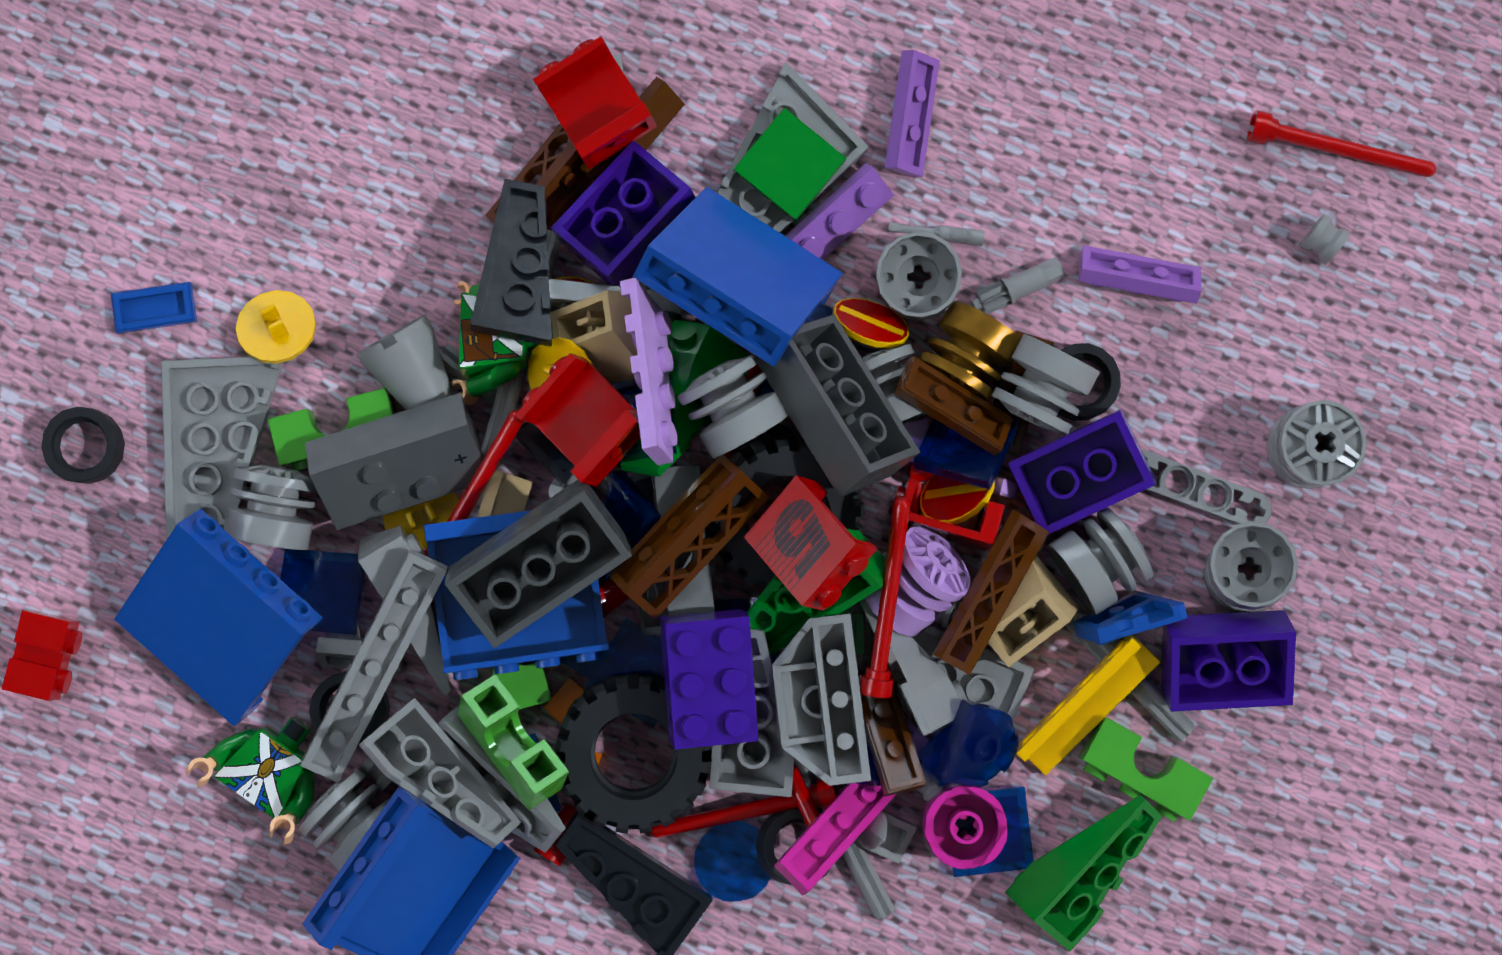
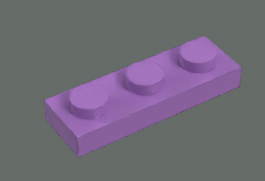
M904 50L901 54L885 162L886 169L909 177H923L940 60L916 50Z
M865 163L793 228L786 237L823 260L891 199L894 194L873 166Z
M1083 245L1079 262V282L1089 283L1096 287L1105 286L1127 290L1134 294L1164 297L1175 302L1185 301L1197 304L1201 294V267Z

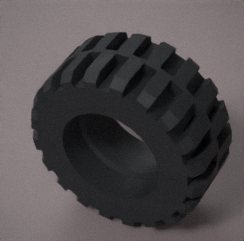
M780 431L779 435L771 436L769 432L762 433L757 436L756 441L749 444L746 442L737 447L738 451L728 458L759 488L768 481L782 476L797 475L819 482L828 492L822 499L823 503L846 529L859 530L862 533L863 526L860 524L859 519L865 515L864 503L859 498L861 490L859 489L839 497L811 450L807 447L803 437L796 436L792 431ZM744 486L733 498L732 508L742 507L753 493ZM721 520L712 521L706 526L711 538L720 530ZM746 522L718 553L725 565L732 572L739 574L741 580L751 586L755 583L760 584L764 590L775 574L744 538L749 532Z
M628 672V675L617 676L614 674L605 677L604 681L596 685L593 683L584 690L578 699L574 700L562 721L555 750L556 755L569 771L562 789L566 797L570 796L575 802L574 807L582 815L588 814L593 818V823L602 828L605 825L616 827V832L628 834V829H640L641 834L652 832V827L661 824L663 827L674 823L675 817L681 813L686 814L694 806L693 802L698 795H702L706 787L708 773L711 771L712 746L676 750L672 746L673 755L669 769L658 782L649 787L627 789L610 782L599 769L595 755L597 739L608 723L623 715L640 714L656 720L669 735L665 680L663 677L655 674L647 676L640 675V672Z

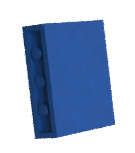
M706 187L648 245L633 277L775 367L793 337L820 304L824 305L843 273L709 187Z
M202 509L194 512L175 526L114 618L117 623L234 727L263 701L261 694L305 634L323 619L307 601L299 597L274 572L263 565L245 546L236 541L215 519L208 516Z
M532 510L424 525L428 556L449 567ZM446 574L434 596L444 674L453 672L454 680L478 677L477 669L493 666L495 674L520 671L519 663L534 660L536 669L561 665L560 657L576 655L577 663L601 659L600 651L609 650L598 579L495 649L446 587Z
M399 786L302 925L320 946L329 950L338 945L358 955H453L521 858L503 841L494 848L490 847Z

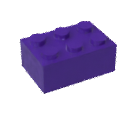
M633 140L557 220L551 229L564 247L608 285L620 286V281L633 278L648 245L696 197L686 183Z
M1122 409L1008 463L1036 523L1049 531L1048 534L1156 485L1157 482Z
M743 609L660 617L669 740L674 749L758 741L750 616Z
M1286 611L1187 615V618L1164 625L1162 637V691L1170 712L1293 705L1296 630Z

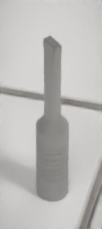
M889 222L888 232L913 233L917 231L932 233L947 242L966 243L976 246H983L985 234L984 230L944 225L936 228H927Z

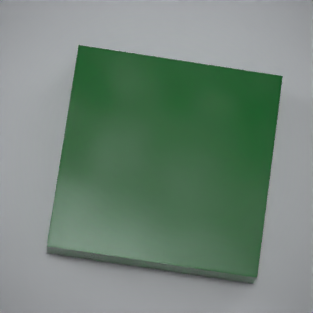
M784 107L735 166L733 172L796 222L845 163L847 158Z

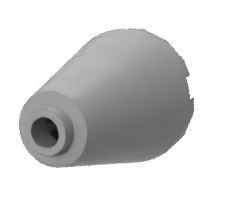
M426 315L405 324L399 330L384 336L357 354L360 362L406 410L454 395L431 322Z

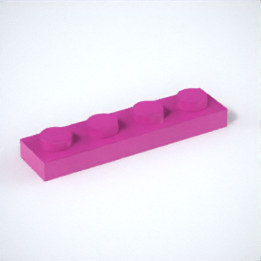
M873 758L869 760L871 781L848 783L773 865L802 896L817 884L896 795L884 796Z

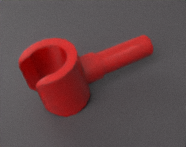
M929 460L910 463L908 467L909 477L918 480L910 512L919 515L920 495L922 493L921 482L933 480V472Z

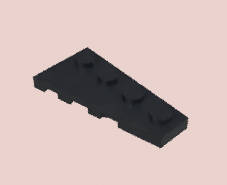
M578 810L555 841L556 847L590 884H593L602 893L605 900L627 920L636 934L651 946L656 955H674L713 901L711 894L607 826L602 828L594 824L591 816L588 814L582 815Z

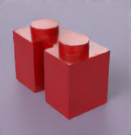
M22 610L14 642L17 643L13 657L9 658L2 690L47 701L60 700L61 694L67 693L72 681V671L67 670L71 654L76 655L81 646L82 631H78L80 621L35 610Z

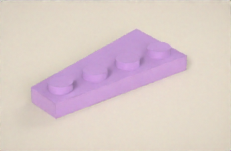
M636 278L620 281L621 294L623 297H628L632 308V314L625 315L626 332L632 335L638 354L630 357L631 369L637 386L643 391V393L635 395L642 449L657 465L673 463V446L677 445V433L671 421V409L675 407V395L669 382V371L673 370L674 363L667 341V335H670L672 332L671 320L667 311H662Z

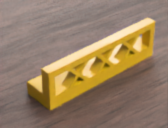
M1134 634L1124 637L1017 744L1016 754L1024 762L1029 759L1046 776L1160 663V659Z

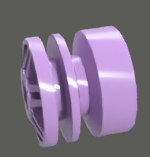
M922 526L911 527L907 530L893 624L895 632L909 637L920 635L938 619L942 611L949 610L956 601H959L966 595L970 588V576L958 552L943 537L933 530ZM887 552L882 553V555L885 557L884 569H885V562H886ZM882 588L864 598L877 617Z

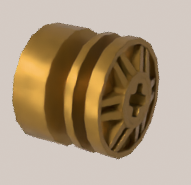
M952 301L939 323L940 328L951 338L950 342L939 338H930L928 341L929 347L940 356L923 351L918 359L988 403H991L994 398L992 396L994 391L982 381L1001 387L1004 381L1001 375L991 366L995 363L1012 368L1015 363L1012 356L1021 337L984 312L967 304Z

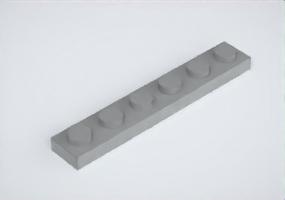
M409 549L301 761V767L337 783L339 782L447 572V565Z

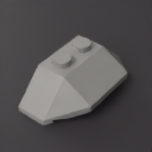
M851 614L810 618L771 665L781 748L829 786L871 781Z

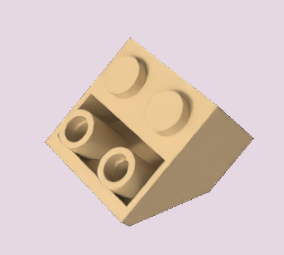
M606 290L550 312L553 338L569 339L580 346L592 362V365L615 388L635 381L634 374H632L630 357L638 354L632 335L626 332L625 315L632 314L631 301L628 297H623L621 292Z
M1037 555L988 642L1008 668L1069 623L1079 608Z

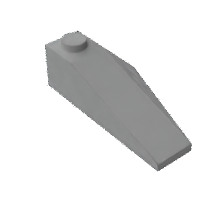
M402 526L368 535L359 540L358 561L383 600L409 549L425 555V551L415 534L412 533L407 536ZM431 601L410 643L442 694L445 695L451 691L449 674H444L439 630Z
M862 599L858 604L875 639L878 617L873 613L866 600ZM893 630L888 668L917 731L925 736L965 714L961 704L968 702L958 679L951 682L948 675L912 637L899 634Z
M750 628L758 741L713 746L709 789L791 797L795 758L781 748L771 667L772 660L764 630Z
M415 697L359 744L387 778L492 848L496 847L521 823Z
M458 705L439 722V727L521 821L512 833L541 851L546 852L565 830L564 824L548 799L530 811L526 808L457 715Z

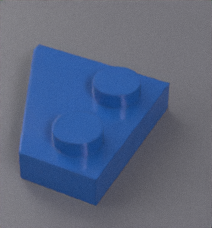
M1135 590L1119 598L1116 603L1096 616L1090 613L1074 621L1073 626L1076 637L1095 642L1097 645H1105L1119 638L1184 620L1187 618L1184 602Z

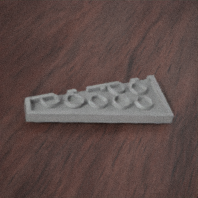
M785 62L777 81L763 103L760 113L751 130L746 135L717 192L779 233H782L794 220L733 172V169L784 107L847 158L845 163L811 204L869 148L787 62Z

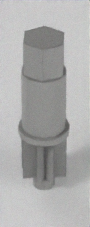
M1056 257L1049 259L1007 279L1002 278L1000 281L976 291L977 299L971 301L972 307L978 310L982 309L985 314H989L1009 304L1012 305L1020 298L1065 278L1064 270Z

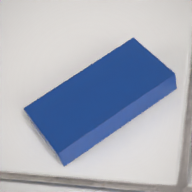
M191 282L111 293L117 334L197 322Z

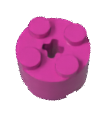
M954 782L944 786L941 791L936 793L927 802L922 815V832L928 846L942 862L957 869H970L990 863L1002 851L1007 840V819L999 801L988 791L972 783ZM968 816H972L969 822L973 826V830L970 833L963 830L958 835L959 828L955 824L957 819L965 820Z

